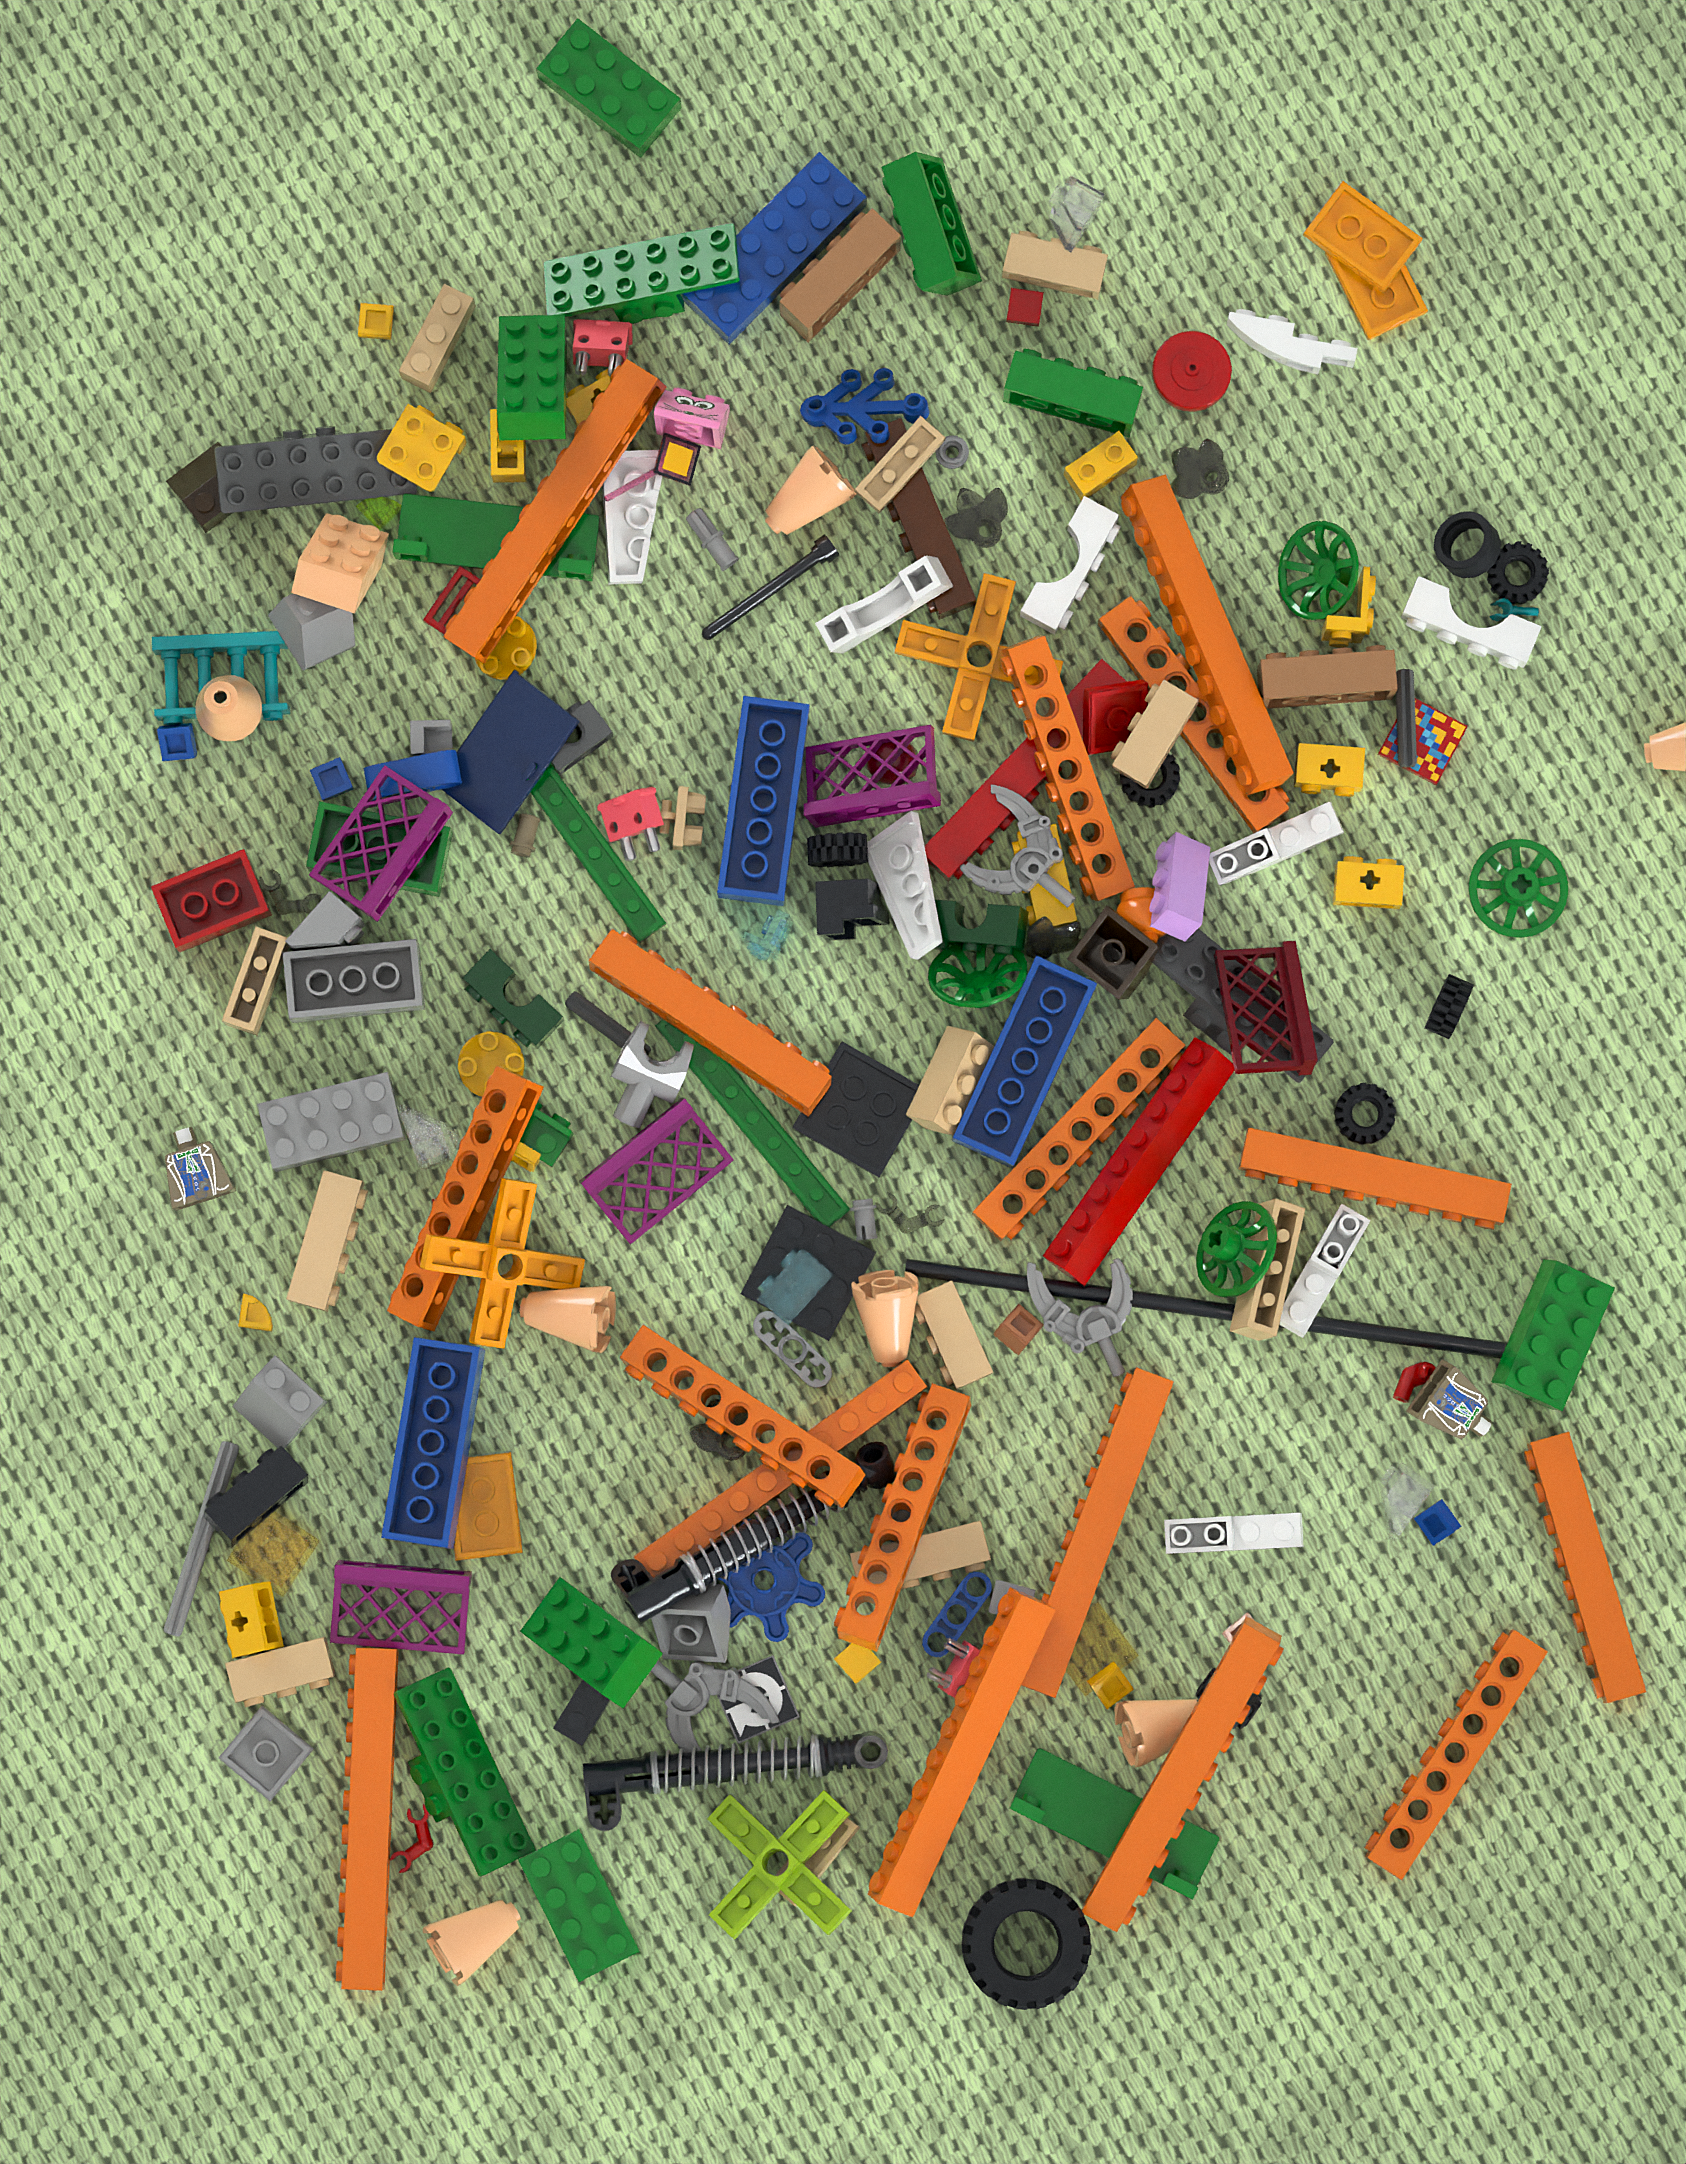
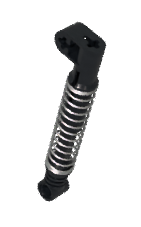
M870 1442L858 1450L854 1463L861 1467L866 1476L843 1509L835 1503L831 1507L822 1503L814 1496L817 1492L815 1490L807 1492L805 1488H800L803 1494L801 1497L796 1499L791 1492H788L792 1502L784 1505L781 1499L777 1498L780 1506L779 1510L773 1513L770 1506L766 1505V1510L769 1513L767 1517L762 1519L759 1513L755 1512L756 1519L753 1518L748 1521L744 1518L743 1525L738 1528L732 1525L733 1531L726 1535L724 1532H721L722 1537L716 1541L710 1538V1544L704 1548L698 1545L699 1551L692 1555L690 1552H687V1555L683 1554L675 1559L672 1567L655 1577H652L638 1560L628 1559L619 1562L612 1569L611 1578L622 1604L639 1624H642L689 1595L698 1596L703 1591L705 1592L706 1585L715 1586L716 1579H727L728 1572L738 1573L740 1565L749 1566L750 1559H761L762 1552L772 1553V1541L779 1546H783L784 1535L789 1539H795V1528L802 1533H806V1521L812 1526H817V1514L823 1519H828L830 1515L829 1508L833 1512H841V1510L848 1507L849 1501L853 1499V1495L857 1497L860 1495V1490L862 1492L867 1491V1486L873 1489L885 1488L888 1483L892 1484L897 1473L894 1472L895 1465L887 1445L883 1442ZM826 1470L821 1475L818 1474L817 1479L826 1478L830 1471ZM826 1510L827 1516L825 1517L820 1512ZM814 1516V1517H815V1523H813L812 1521H810L809 1518H811V1517ZM803 1523L804 1530H802L798 1525ZM792 1529L793 1536H790L787 1531ZM780 1536L782 1543L778 1542L775 1538Z
M867 1731L862 1734L852 1735V1739L849 1740L848 1735L844 1736V1740H840V1736L835 1737L836 1741H831V1737L827 1738L823 1734H812L811 1741L807 1746L804 1744L803 1737L799 1736L797 1747L793 1748L790 1739L786 1737L784 1749H779L777 1741L773 1738L771 1750H765L763 1741L759 1740L758 1751L752 1752L751 1745L747 1741L744 1753H739L737 1744L733 1743L731 1748H724L720 1744L718 1749L711 1750L710 1746L707 1745L705 1751H698L696 1747H693L692 1752L685 1753L684 1749L681 1748L679 1753L672 1754L670 1750H667L665 1755H658L656 1751L646 1752L639 1758L583 1763L587 1816L594 1828L599 1831H609L615 1828L621 1820V1793L646 1791L649 1794H660L661 1789H663L664 1793H667L668 1788H676L680 1792L681 1787L689 1786L690 1790L693 1791L695 1785H703V1788L706 1789L708 1784L716 1783V1786L719 1788L723 1782H729L730 1786H733L734 1781H738L737 1775L741 1774L743 1784L746 1785L749 1773H754L756 1783L759 1784L761 1772H767L768 1779L772 1782L774 1780V1771L780 1770L781 1777L785 1781L787 1779V1769H793L798 1780L800 1778V1768L805 1767L810 1778L813 1777V1772H815L817 1778L818 1776H827L830 1771H835L834 1766H838L839 1770H843L844 1765H847V1769H851L853 1764H855L856 1768L874 1769L880 1767L885 1762L888 1748L886 1740L881 1734ZM867 1742H875L880 1746V1752L874 1758H867L861 1753L862 1746ZM651 1773L641 1776L626 1777L627 1774ZM616 1794L615 1799L607 1800L608 1810H614V1812L610 1813L608 1820H603L602 1814H596V1812L600 1811L601 1800L591 1801L590 1796Z

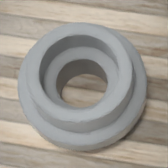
M953 435L946 436L945 441L936 450L938 462L948 469L961 467L967 461L969 455L966 442L962 438ZM954 447L958 450L959 454L955 458H949L946 455V450Z

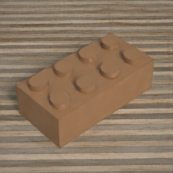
M873 208L867 214L864 212L859 213L849 224L851 230L843 238L840 235L836 236L826 247L828 253L820 261L817 258L812 260L803 270L805 276L797 284L794 282L789 283L779 295L782 298L779 301L780 316L808 343L900 251L901 235Z
M1374 645L1366 647V652H1353L1352 648H1337L1332 650L1333 654L1319 655L1318 650L1299 652V657H1286V653L1282 652L1270 653L1266 655V659L1260 660L1257 668L1258 691L1266 709L1392 700L1398 689L1394 650H1386L1385 645Z

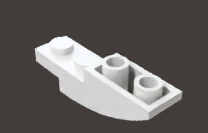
M1237 309L1236 313L1229 312L1227 326L1240 339L1266 357L1283 365L1317 375L1321 362L1351 368L1354 366L1358 348L1351 347L1349 342L1343 340H1332L1331 343L1320 342L1318 337L1310 334H1299V337H1293L1295 324L1289 323L1288 319L1282 316L1270 315L1268 319L1256 317L1255 312L1245 309Z
M1327 802L1276 826L1265 828L1211 852L1209 863L1218 884L1223 885L1310 850L1322 842L1343 834L1344 830L1332 803Z
M1343 1204L1340 1205L1284 1302L1279 1325L1302 1338L1305 1336L1371 1220Z
M1302 1513L1164 1520L1166 1554L1304 1547Z

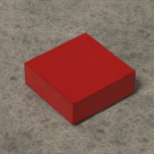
M1011 288L1006 322L1039 327L1044 292Z

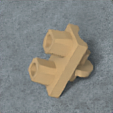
M678 787L676 813L671 812V800H662L660 813L664 825L660 826L659 833L669 834L670 823H675L673 850H683V846H701L703 826L685 825L686 813L704 815L706 796L695 792H688L689 787Z

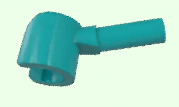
M1505 598L1490 604L1491 606L1497 605L1503 610V614L1499 613L1490 616L1496 622L1507 618L1510 614L1515 616H1538L1539 608L1513 606Z

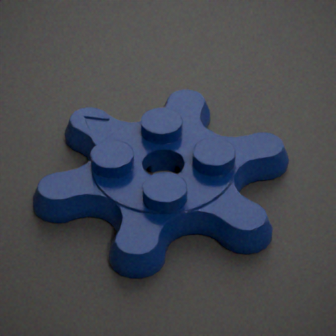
M802 1532L796 1533L795 1539H789L783 1546L773 1545L772 1553L764 1551L762 1552L761 1559L752 1558L750 1559L749 1566L740 1565L738 1573L730 1571L728 1572L727 1579L718 1578L729 1589L730 1628L736 1626L744 1616L754 1615L762 1621L765 1636L770 1641L780 1642L789 1633V1626L785 1617L789 1606L794 1603H803L815 1607L823 1602L825 1598L823 1586L817 1582L805 1580L799 1572L801 1560L812 1551L813 1542L809 1535ZM760 1571H769L774 1577V1584L768 1590H760L755 1585V1576Z

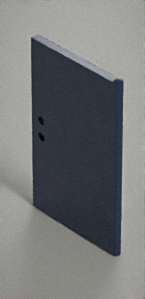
M513 670L457 751L462 784L441 790L496 833L501 834L580 721L522 677L517 670Z

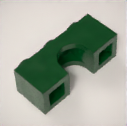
M935 900L943 942L934 949L949 950V945L961 946V951L981 953V948H993V953L999 955H1013V950L1024 951L1029 911L1021 906L988 904L984 922L976 928L967 929L963 919L965 906L956 901Z
M489 949L463 977L464 982L468 984L464 990L478 1003L483 998L492 1007L488 1012L501 1025L508 1021L516 1029L513 1036L526 1048L532 1044L538 1049L564 1021V1017L539 994L525 1006L510 1004L505 999V988L516 974L501 958Z

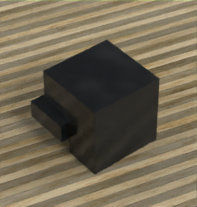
M868 878L816 882L818 936L829 941L856 939V926L890 925L889 911L881 908V890L876 882Z

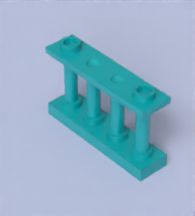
M278 631L152 637V651L155 655H161V660H164L166 709H154V716L158 721H163V725L183 724L184 719H197L196 707L179 708L177 660L181 659V654L194 653V658H197L198 690L200 693L202 688L211 681V658L214 657V652H227V656L231 658V675L245 679L244 656H247V651L260 650V655H264L266 703L262 704L261 716H263L264 721L282 720L283 715L290 714V706L288 703H279L277 655L280 654V649H288L287 645Z

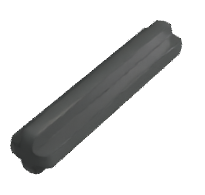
M1400 669L1396 671L1398 687L1396 691L1399 767L1409 768L1414 767L1417 763L1414 672L1411 669Z
M574 991L565 1002L567 1008L619 1047L623 1048L631 1035L629 1030L578 992ZM645 1043L644 1050L649 1055L651 1048Z

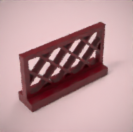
M1283 941L1281 947L1216 950L1214 959L1235 1074L1297 1071L1298 1076L1311 1075L1318 1057L1296 941ZM1259 958H1273L1275 969L1270 975L1255 965ZM1224 960H1236L1245 968L1236 977L1225 968ZM1249 970L1264 981L1256 991L1241 980ZM1268 984L1280 993V999L1276 1004H1273L1260 994ZM1235 986L1250 996L1243 1006L1231 999L1230 992ZM1254 1000L1269 1010L1262 1020L1246 1010ZM1273 1014L1285 1022L1286 1028L1281 1034L1265 1024ZM1240 1016L1256 1026L1248 1036L1236 1028L1235 1022ZM1259 1030L1275 1040L1267 1050L1252 1040ZM1280 1044L1291 1052L1292 1060L1280 1061L1271 1052ZM1248 1046L1259 1054L1261 1058L1255 1063H1242L1241 1051Z

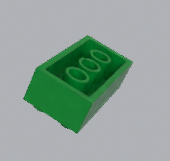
M578 18L536 68L538 78L640 158L682 108L680 97Z
M914 152L882 166L884 174L882 178L883 186L892 198L895 207L892 210L893 217L896 223L901 226L904 235L903 247L906 254L912 259L915 268L913 270V278L917 286L922 291L948 296L982 282L942 158Z
M565 315L499 316L497 380L499 441L566 439L567 335Z
M1023 349L1022 352L1015 350L1004 387L1003 402L1114 434L1120 431L1123 436L1130 438L1143 386L1137 385V380L1126 376H1119L1118 379L1105 376V371L1094 367H1087L1086 370L1073 367V362L1063 358H1055L1054 361L1041 358V353L1031 349Z
M319 801L306 863L309 872L312 871L355 808ZM365 810L361 815L363 826L381 823L379 813ZM385 814L386 821L402 818ZM405 824L387 827L390 844L401 842L407 835ZM444 826L400 890L440 897L453 835L451 827ZM382 829L364 832L367 849L385 845ZM359 834L347 836L342 843L344 854L362 850ZM396 849L391 850L392 855ZM338 850L336 851L334 856L339 855ZM386 851L368 855L371 871L383 869L387 864ZM363 856L345 860L348 876L366 873ZM340 861L329 863L321 874L343 878ZM367 879L358 880L359 882L367 883Z
M1543 1259L1491 1382L1548 1409L1563 1411L1615 1287L1557 1260Z
M561 1577L558 1578L520 1630L531 1641L621 1708L625 1707L663 1654Z
M581 1828L518 1860L578 1982L640 1952L641 1949Z

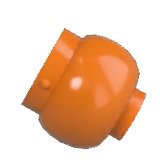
M1138 887L1121 893L1120 904L1117 906L1116 912L1155 943H1158V939L1164 937L1167 933L1150 926L1152 912L1149 910V907L1154 897L1155 888Z

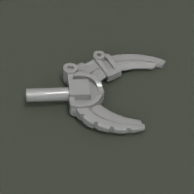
M991 785V793L996 795L997 801L1007 807L1018 819L1017 826L1022 838H1026L1027 848H1023L1015 854L1010 863V870H988L968 862L966 865L962 864L960 867L961 871L980 888L984 887L986 891L994 894L999 892L1000 895H1012L1013 892L1017 894L1021 891L1029 893L1039 883L1068 908L1076 897L1047 874L1054 863L1057 864L1063 860V852L1050 830L1051 822L1049 817L1040 815L1025 798L1014 791L1001 786Z
M1116 1258L1113 1260L1114 1263L1110 1264L1112 1288L1106 1306L1099 1304L1089 1306L1079 1316L1070 1312L1071 1308L1059 1298L1055 1300L1045 1284L1042 1272L1036 1270L1035 1263L1028 1262L1027 1281L1029 1292L1037 1310L1044 1318V1329L1048 1332L1053 1331L1062 1337L1061 1340L1069 1345L1074 1353H1081L1085 1346L1098 1342L1113 1377L1125 1373L1110 1336L1122 1330V1324L1127 1319L1126 1315L1130 1314L1132 1308L1130 1300H1133V1291L1129 1286L1131 1281L1128 1273H1125L1126 1268L1121 1260Z
M659 1661L650 1671L673 1690V1693L665 1701L668 1707L666 1710V1715H668L666 1717L667 1730L671 1732L669 1735L673 1742L679 1745V1749H684L685 1753L692 1752L693 1747H696L698 1751H702L692 1730L691 1716L697 1715L706 1707L710 1695H720L721 1700L730 1702L739 1700L754 1709L762 1719H769L771 1724L778 1723L780 1720L767 1697L754 1685L742 1679L734 1667L723 1670L714 1668L715 1666L705 1664L703 1661H694L690 1665L689 1673L683 1681Z

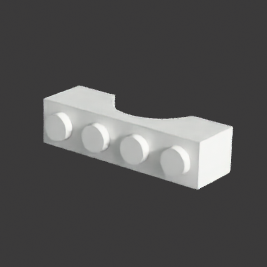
M1085 496L1083 497L1067 529L1078 547L1079 559L1075 568L1068 576L1052 583L1036 582L1021 609L1020 617L1054 635L1058 628L1065 630L1074 613L1069 610L1074 599L1081 601L1089 587V583L1085 582L1090 570L1095 573L1098 571L1105 557L1104 554L1100 553L1106 541L1111 544L1114 542L1121 526L1116 524L1119 514Z
M924 556L898 572L897 577L876 593L858 602L839 608L815 624L830 652L843 654L952 588L953 585L937 557Z
M1418 576L1401 616L1402 619L1407 620L1406 625L1414 630L1424 632L1425 628L1438 633L1436 637L1441 641L1449 644H1455L1456 641L1468 645L1467 650L1481 657H1486L1488 653L1498 657L1499 664L1514 670L1517 669V666L1524 668L1542 627L1513 614H1510L1503 622L1493 627L1478 628L1470 626L1459 619L1450 604L1449 588Z

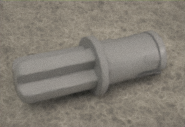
M698 508L686 517L688 524L701 540L702 549L707 548L722 571H725L739 560L738 556L734 554L722 537L723 531L716 529L703 509Z

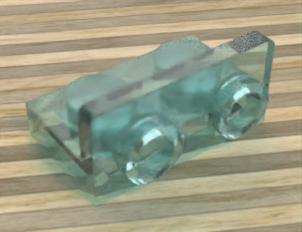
M777 910L774 917L769 915L761 931L764 934V939L745 931L742 938L747 949L750 950L749 954L767 962L769 957L777 960L793 927L792 919L789 914Z
M804 1248L799 1253L792 1250L780 1263L784 1268L783 1271L776 1278L770 1274L757 1289L762 1293L757 1300L761 1304L764 1303L787 1325L795 1319L833 1276L826 1267Z

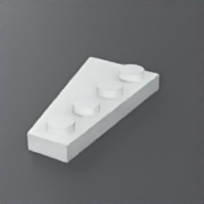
M660 450L624 451L602 485L608 585L638 584L643 582L656 504L662 481V475L654 473ZM663 450L661 460L658 467V471L663 472L662 467L664 464L667 450Z
M910 811L869 840L867 847L869 866L910 958L918 960L943 941L919 814Z

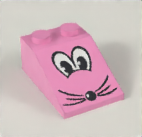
M673 388V392L665 390L654 410L657 435L664 436L665 433L692 443L721 449L730 414V406L724 404L725 400L712 395H706L705 399L693 397L691 391L682 388Z

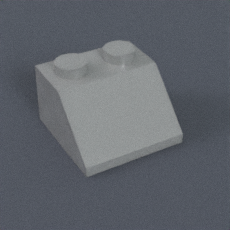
M291 594L284 597L268 614V617L303 671L355 646L352 612L297 594Z
M329 891L285 942L293 951L356 945L364 935L362 928L365 924L354 911Z
M274 1355L252 1379L232 1407L277 1448L282 1445L285 1449L327 1404V1401L279 1357Z
M708 1584L706 1585L705 1592L703 1591L698 1596L691 1594L651 1618L660 1650L663 1653V1659L726 1662L731 1609L724 1585L716 1584L711 1586Z

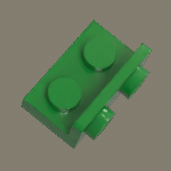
M537 1102L520 1142L540 1153V1160L553 1167L574 1133L568 1129L571 1125L570 1122L556 1113L549 1117L540 1111L543 1105Z

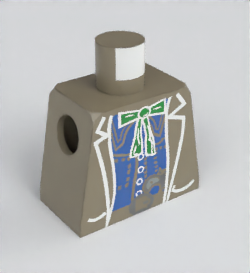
M192 1127L173 1133L178 1151L165 1155L172 1209L178 1211L236 1192V1188L213 1143L207 1141L197 1144Z
M1443 1359L1406 1410L1407 1413L1420 1421L1461 1440L1465 1438L1470 1430L1479 1437L1484 1436L1492 1424V1421L1482 1414L1488 1405L1487 1398L1457 1367Z

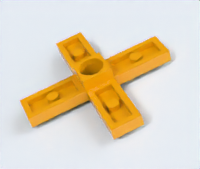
M984 573L967 636L906 620L902 622L895 654L958 670L942 734L974 742L990 679L1013 684L1011 676L1006 677L1000 663V658L1004 657L1001 650L1007 648V646L1000 645L1016 581ZM974 646L986 647L991 653V661L984 667L971 665L967 659V653L970 648ZM1054 659L1060 676L1064 661ZM1029 666L1024 673V678L1028 684L1032 685L1038 679V671L1033 666Z
M501 1178L489 1243L426 1234L420 1263L421 1268L481 1278L469 1342L472 1344L504 1349L517 1285L527 1284L554 1289L580 1288L585 1259L577 1256L524 1249L537 1184L533 1182ZM506 1254H511L513 1257L512 1268L506 1274L499 1275L498 1263L500 1259Z

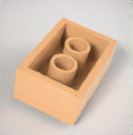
M326 513L298 560L291 593L355 613L381 568L389 533L380 531L372 525H362L349 521L341 515Z

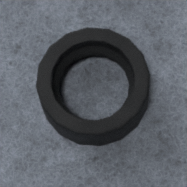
M1472 511L1459 512L1450 516L1440 525L1434 538V551L1437 559L1453 575L1461 578H1474L1487 572L1495 564L1500 554L1501 540L1498 531L1481 514ZM1469 529H1480L1484 534L1480 550L1467 560H1454L1451 557V547L1455 539Z

